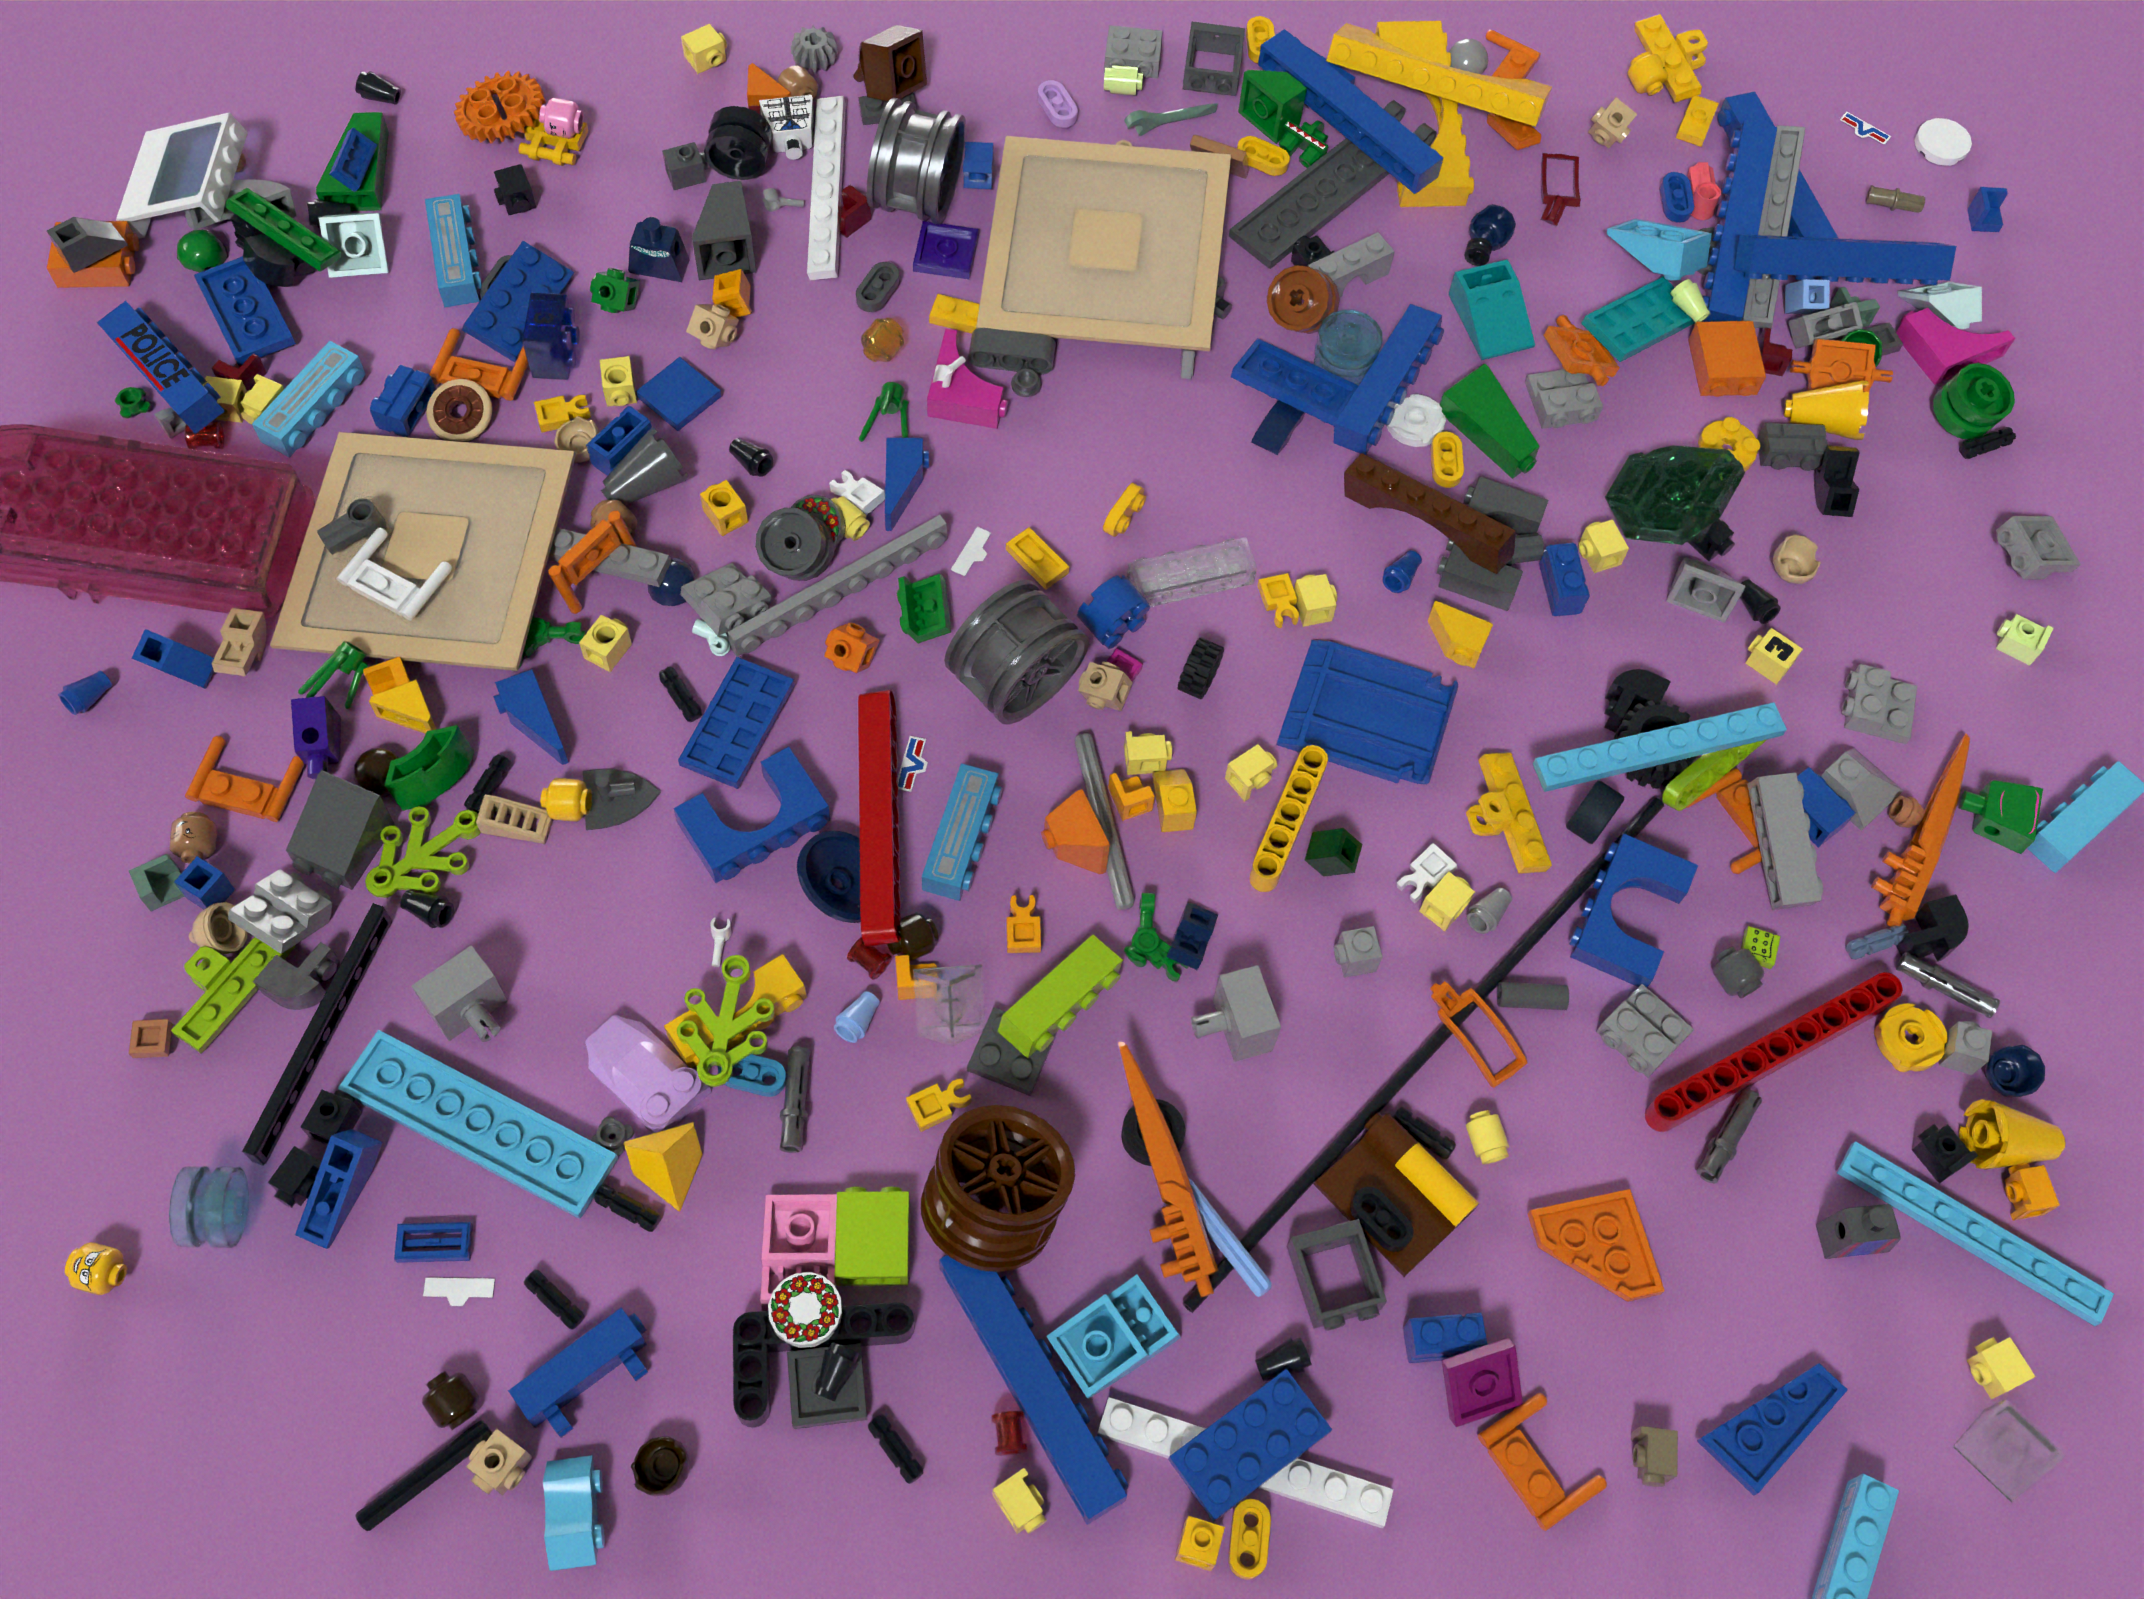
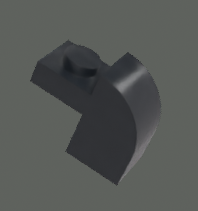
M265 234L244 238L243 261L256 278L267 284L290 287L293 286V277L315 273L314 267L286 248H283Z
M1826 447L1821 470L1817 469L1814 484L1816 505L1822 515L1853 517L1860 490L1853 481L1860 454L1857 448Z
M1633 669L1620 674L1613 681L1605 696V699L1609 700L1610 703L1604 714L1610 717L1604 728L1616 733L1628 710L1632 711L1638 704L1644 706L1646 701H1654L1655 705H1658L1659 701H1662L1671 681L1641 669Z
M1957 895L1926 902L1915 915L1921 931L1908 934L1896 947L1901 957L1905 952L1915 955L1916 958L1926 957L1933 953L1937 962L1948 957L1964 941L1969 928L1967 915Z

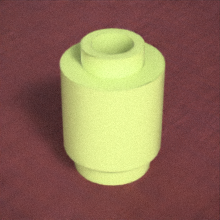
M1112 65V68L1105 67L1104 90L1110 91V94L1136 96L1137 90H1142L1143 73H1138V67Z

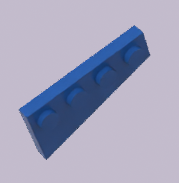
M1819 1363L1698 1439L1697 1442L1754 1496L1763 1489L1848 1389Z

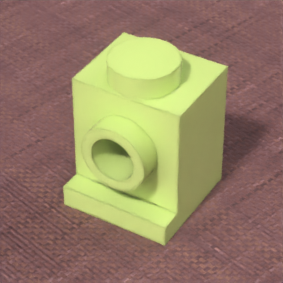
M2016 614L2011 621L2005 619L2000 626L1997 635L2001 638L1996 649L2030 666L2044 650L2054 628L2049 625L2044 628Z

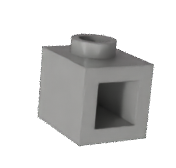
M1374 926L1341 932L1337 945H1334V955L1337 964L1341 965L1344 978L1377 971L1383 956Z
M1958 1021L1947 1031L1945 1053L1939 1060V1066L1973 1075L1989 1062L1992 1030L1981 1028L1974 1022Z

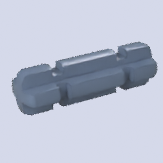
M1901 924V926H1891V929L1886 928L1866 935L1864 939L1857 938L1850 941L1846 945V951L1851 959L1857 960L1865 957V954L1871 955L1890 948L1893 944L1898 945L1910 932L1904 924Z

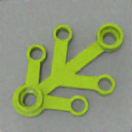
M418 806L413 808L409 812V820L412 827L405 858L395 865L396 850L403 842V835L396 826L385 827L380 834L384 846L379 866L373 868L366 876L365 884L368 891L372 895L381 898L394 895L398 889L422 891L424 894L431 895L436 894L441 888V882L435 873L426 872L419 878L404 875L412 869L448 871L454 875L466 873L469 869V862L463 853L455 852L449 857L433 855L459 837L473 839L479 836L480 830L476 824L478 814L472 810L459 812L454 818L453 825L423 845L426 827L431 823V816L424 807ZM418 815H425L423 820L415 821ZM466 819H472L467 825L461 824ZM397 834L394 840H387L389 835ZM455 861H463L460 867H452ZM388 877L384 883H377L380 878ZM435 880L431 887L424 886L427 881Z
M740 955L729 956L722 963V974L727 983L719 1019L708 1005L705 994L701 989L692 988L686 992L684 997L687 1008L698 1014L713 1035L712 1050L699 1037L698 1027L693 1021H683L677 1027L679 1040L684 1044H688L700 1060L697 1065L699 1079L705 1085L711 1087L725 1084L731 1078L735 1064L750 1054H762L768 1047L766 1035L761 1031H753L748 1034L745 1042L726 1053L729 1040L758 1021L767 1022L771 1020L775 1014L772 1001L761 998L754 1003L751 1009L734 1019L741 984H744L750 977L749 963L746 958ZM735 969L743 971L739 977H733L730 974ZM693 996H700L702 998L698 1004H691L689 1002ZM761 1006H768L770 1008L767 1014H759L757 1012ZM686 1028L694 1029L693 1035L689 1037L683 1036L682 1032ZM755 1038H760L763 1040V1044L759 1047H753L751 1041ZM713 1066H720L722 1068L721 1072L717 1075L710 1074L709 1070Z

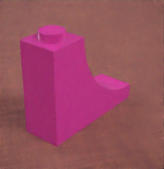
M1929 308L1907 313L1901 319V324L1896 331L1904 348L1934 385L1953 378L1968 364H1986L2003 357L2015 340V337L2009 330L1995 334H1978L1958 329L1944 322Z
M945 329L936 366H948L960 357L957 350V330ZM962 364L955 370L950 386L947 388L942 387L943 381L933 383L932 378L927 397L928 417L996 429L998 428L1000 417L1005 418L1008 400L1003 399V387L980 379L965 364Z

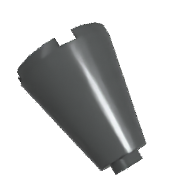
M654 427L647 431L602 481L606 487L601 491L607 500H619L624 505L685 482L690 478L686 472L682 475L679 473L683 466L663 438H659L656 441L653 437L657 433Z

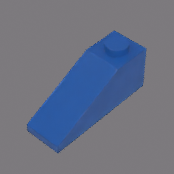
M886 438V531L893 530L923 481V468L929 469V450H923V438Z
M531 669L495 682L499 694L493 697L499 713L507 712L510 723L559 763L562 765L569 763L533 670Z
M354 1129L331 1135L298 1225L296 1236L325 1249L331 1247L372 1173L383 1142Z

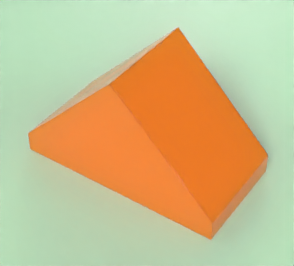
M751 63L748 65V107L760 106L759 100L791 97V92L755 64Z

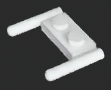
M377 528L336 579L342 585L349 586L353 591L412 621L451 572L452 566L446 561L441 562L419 589L415 584L369 560L388 536L384 528Z

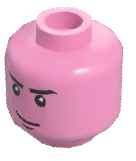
M554 97L548 101L546 106H541L539 122L544 123V129L547 134L571 139L576 133L579 134L581 132L583 111L579 110L578 105L573 101Z

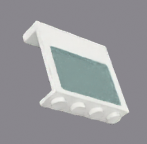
M230 112L145 132L116 221H127L132 232L137 234L138 239L145 237L151 217L201 207L215 222L221 221L248 132Z

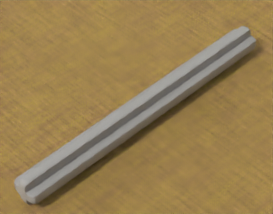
M1089 733L1079 734L1075 737V746L1089 802L1110 844L1107 873L1116 908L1118 910L1129 909L1134 905V898L1093 739Z

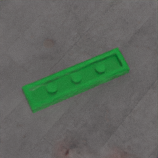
M249 188L243 189L226 200L227 209L319 272L340 259V250Z

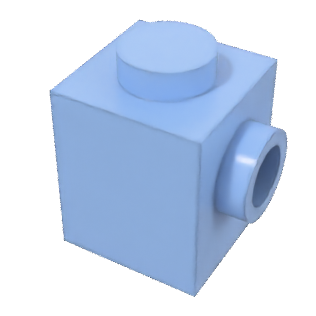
M1803 279L1785 285V314H1813L1829 309L1830 280Z

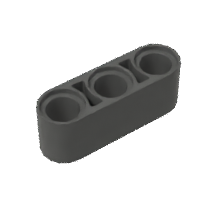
M978 328L972 333L968 360L972 365L981 368L1018 372L1021 369H1031L1036 374H1047L1053 368L1056 343L1053 338L1042 334Z

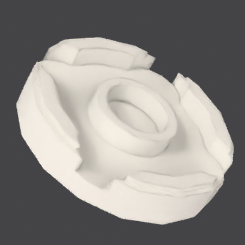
M1944 118L1927 120L1920 126L1914 139L1916 149L1919 153L1922 151L1925 154V159L1944 166L1955 165L1958 161H1963L1972 145L1971 136L1963 126L1955 121Z
M1411 394L1410 397L1405 398L1401 405H1395L1393 419L1387 425V429L1392 437L1400 443L1412 447H1422L1432 444L1433 438L1438 433L1443 432L1446 417L1442 413V407L1439 403L1430 397Z

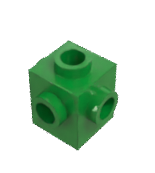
M608 268L605 272H598L590 285V292L592 293L591 302L600 304L601 310L611 313H618V310L623 312L634 310L640 280L626 277L625 271L616 268Z

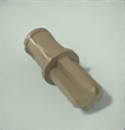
M1871 185L1866 197V204L1890 207L1891 211H1894L1896 208L1919 213L1924 208L1925 197L1900 192V188L1889 190Z

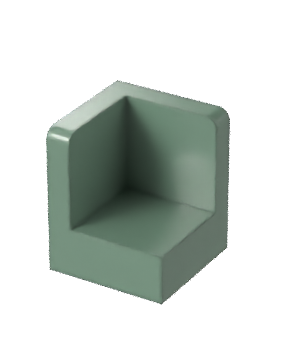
M1846 287L1839 288L1830 304L1831 308L1856 302L1863 327L1870 326L1880 309L1876 299L1861 302L1857 296L1851 297Z
M169 854L129 870L139 898L150 911L185 897L174 883L181 875V871Z

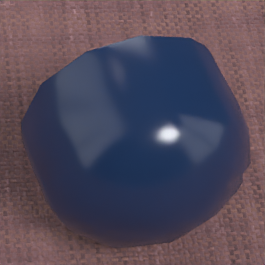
M1492 204L1475 214L1469 225V234L1471 239L1484 238L1492 244V251H1496L1509 242L1514 234L1516 223L1512 213L1505 207Z
M670 557L672 563L660 587L649 584L647 586L652 600L665 606H677L687 602L680 595L681 586L694 581L695 574L690 564L679 558Z
M2007 1046L1993 1051L1992 1055H1989V1062L1985 1064V1075L1993 1090L2005 1097H2022L2033 1094L2045 1081L2046 1067L2040 1055L2028 1046Z

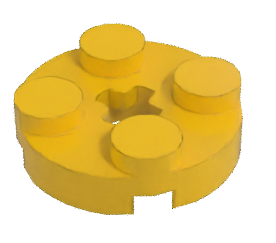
M1727 417L1723 421H1715L1704 428L1698 440L1699 448L1697 452L1702 463L1710 470L1721 473L1723 470L1731 472L1730 475H1738L1746 472L1752 466L1761 445L1754 434L1747 427L1740 424L1739 420ZM1724 444H1728L1734 451L1731 449L1724 450L1722 447Z
M1909 1003L1891 1008L1875 1027L1874 1035L1881 1053L1892 1063L1896 1070L1900 1072H1907L1909 1070L1915 1072L1924 1071L1931 1068L1943 1057L1945 1044L1947 1043V1031L1942 1021L1928 1009L1923 1011L1915 1008L1914 1004ZM1906 1030L1910 1035L1916 1034L1919 1039L1915 1041V1044L1906 1040Z

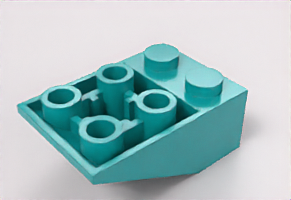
M1508 259L1455 272L1448 295L1481 360L1535 347L1520 282Z

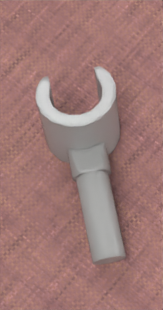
M773 188L763 191L765 198L762 200L768 211H776L780 206L803 207L804 200L779 197L777 191Z

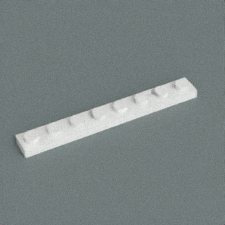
M844 96L816 99L807 262L809 280L838 277L846 115Z
M1108 1397L1097 1435L1168 1459L1170 1455L1206 1428ZM1298 1458L1259 1487V1489L1379 1528L1385 1527L1394 1490Z

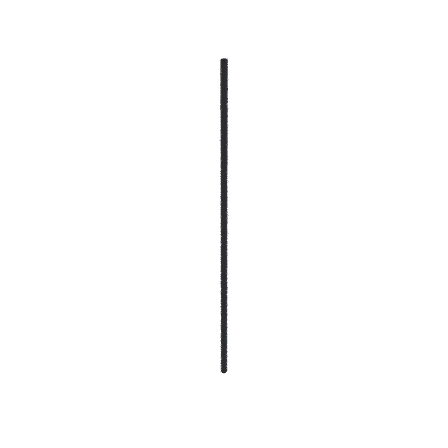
M1654 798L1614 842L1618 843L1623 834L1635 838L1661 811L1664 803L1660 799ZM1608 848L1474 990L1483 1001L1594 883L1600 869L1606 870L1609 861L1605 860L1604 857ZM1473 1001L1450 1019L1459 1028L1478 1006ZM1444 1023L1241 1239L1240 1242L1248 1253L1365 1129L1366 1123L1392 1100L1453 1034ZM1226 1257L1217 1265L1218 1271L1209 1275L1213 1290L1234 1269ZM1196 1288L1182 1304L1189 1312L1193 1313L1208 1296L1201 1298L1198 1288Z

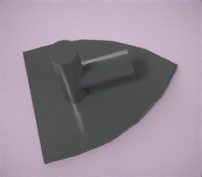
M617 769L583 771V781L587 789L592 791L591 810L588 815H585L586 830L617 826L635 818L646 810L661 792L647 780L630 772Z

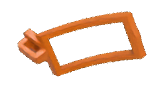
M1444 981L1441 985L1434 983L1430 988L1433 992L1431 998L1441 1008L1437 1011L1440 1020L1463 1045L1491 1087L1495 1088L1503 1081L1509 1079L1528 1063L1523 1052L1503 1023L1472 988L1458 995L1447 982ZM1446 993H1448L1452 999L1448 998L1446 996ZM1473 1001L1492 1022L1517 1058L1494 1076L1469 1040L1450 1019Z

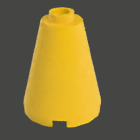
M1856 381L1793 393L1791 400H1785L1784 417H1790L1791 424L1825 425L1826 433L1854 440H1863L1865 433H1859V429L1867 424L1869 392H1863V388L1869 386V382Z
M1985 1099L1974 1101L1966 1109L1963 1115L1969 1116L1966 1127L1960 1126L1959 1130L1960 1140L1970 1152L1974 1150L1978 1155L1970 1163H1974L1976 1168L1985 1170L2022 1163L2054 1160L2061 1155L2066 1144L2065 1137L2058 1126L1995 1101Z

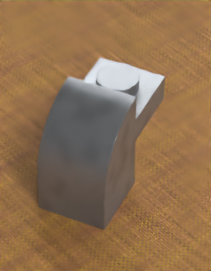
M320 942L298 968L275 955L253 982L263 995L278 1005L293 1010L306 1009L321 1002L326 993L321 983L333 976L340 961L331 948Z

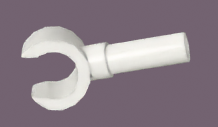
M960 356L948 366L937 365L933 383L943 381L942 387H949L953 373L966 362L965 358Z
M714 917L710 922L711 934L714 939L712 966L720 967L724 942L731 937L732 931L729 919H727V926L725 928L716 929L717 922L716 917Z

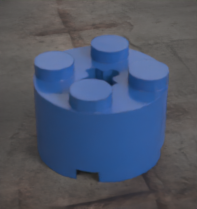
M1117 575L1104 582L1091 593L1094 598L1089 605L1083 602L1077 612V617L1097 640L1108 649H1112L1122 640L1121 635L1128 630L1134 633L1145 624L1146 620L1143 616L1149 611L1150 605L1125 575H1122V578Z

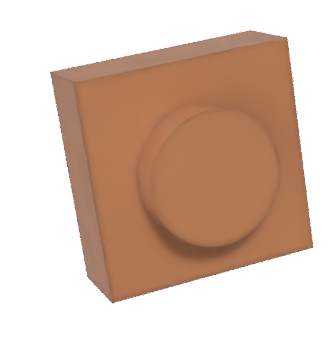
M169 1019L133 1021L128 1054L132 1058L169 1057L172 1022Z

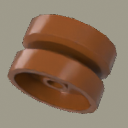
M1299 265L1286 268L1276 275L1268 288L1267 295L1269 313L1277 324L1287 330L1307 334L1321 331L1332 323L1338 312L1340 301L1337 286L1330 276L1317 269Z

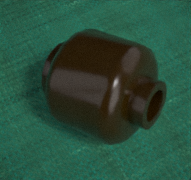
M913 913L901 918L900 925L897 926V934L901 937V941L887 944L892 955H909V961L933 952L935 942L939 939L936 926L930 917L925 918L921 913Z
M444 1371L426 1384L429 1391L423 1396L422 1404L439 1428L449 1426L453 1430L477 1413L475 1407L479 1402V1396L463 1373H455L449 1377L447 1372Z

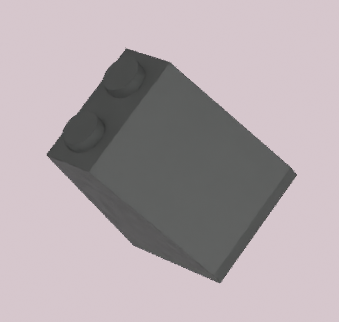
M741 181L712 184L692 235L699 281L714 279L715 275L742 269L744 274L756 273L752 236Z
M321 770L286 851L293 861L292 866L306 875H310L312 872L320 875L321 879L332 887L339 888L342 885L353 890L383 844L380 837L381 831L387 826H395V823L380 795Z

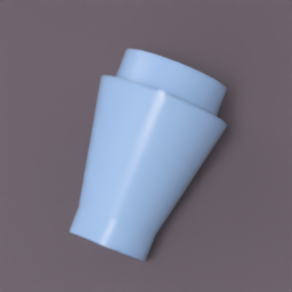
M864 991L857 1000L836 1017L835 1032L842 1039L850 1043H855L858 1039L864 1038L874 1012L880 1004L879 999L874 994Z

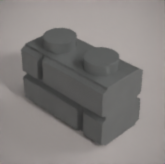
M1765 423L1757 437L1761 445L1759 449L1760 465L1772 466L1776 470L1787 467H1801L1805 471L1820 468L1823 463L1826 447L1828 446L1825 425Z

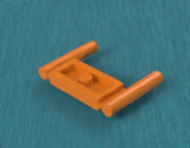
M1489 30L1486 33L1488 41L1510 51L1492 76L1525 79L1533 69L1534 64L1538 62L1541 53L1494 30Z
M451 328L429 374L432 377L433 383L437 385L455 379H466L479 384L490 397L500 399L502 396L504 399L512 401L533 355V346L530 344L523 345L513 370L509 371L506 367L451 356L461 335L458 329Z
M619 511L609 513L607 521L603 519L558 560V566L554 565L548 570L550 577L573 614L579 613L582 610V606L571 585L580 583L621 543L637 547Z
M214 736L192 779L185 798L194 802L201 801L202 804L278 822L305 763L298 755L294 756L279 788L272 784L216 771L213 768L226 740L222 736Z
M1737 768L1730 770L1686 807L1689 808L1716 793L1718 795L1716 798L1754 848H1758L1731 863L1730 869L1734 874H1740L1762 862L1747 785L1749 782L1746 779H1742V774Z
M1537 1393L1477 1436L1482 1445L1488 1449L1489 1455L1531 1515L1535 1516L1538 1525L1542 1530L1547 1531L1607 1487V1482L1604 1477L1597 1475L1565 1497V1492L1521 1430L1516 1428V1426L1547 1405L1546 1396L1542 1393Z

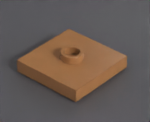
M1193 135L1190 142L1191 151L1231 154L1229 173L1246 179L1249 166L1245 151Z

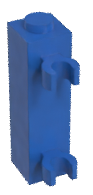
M621 1307L508 1390V1392L535 1428L547 1419L556 1433L562 1438L574 1428L560 1410L622 1363L635 1381H638L648 1373L643 1363L635 1354L647 1345L641 1335L647 1330L635 1313L628 1317Z

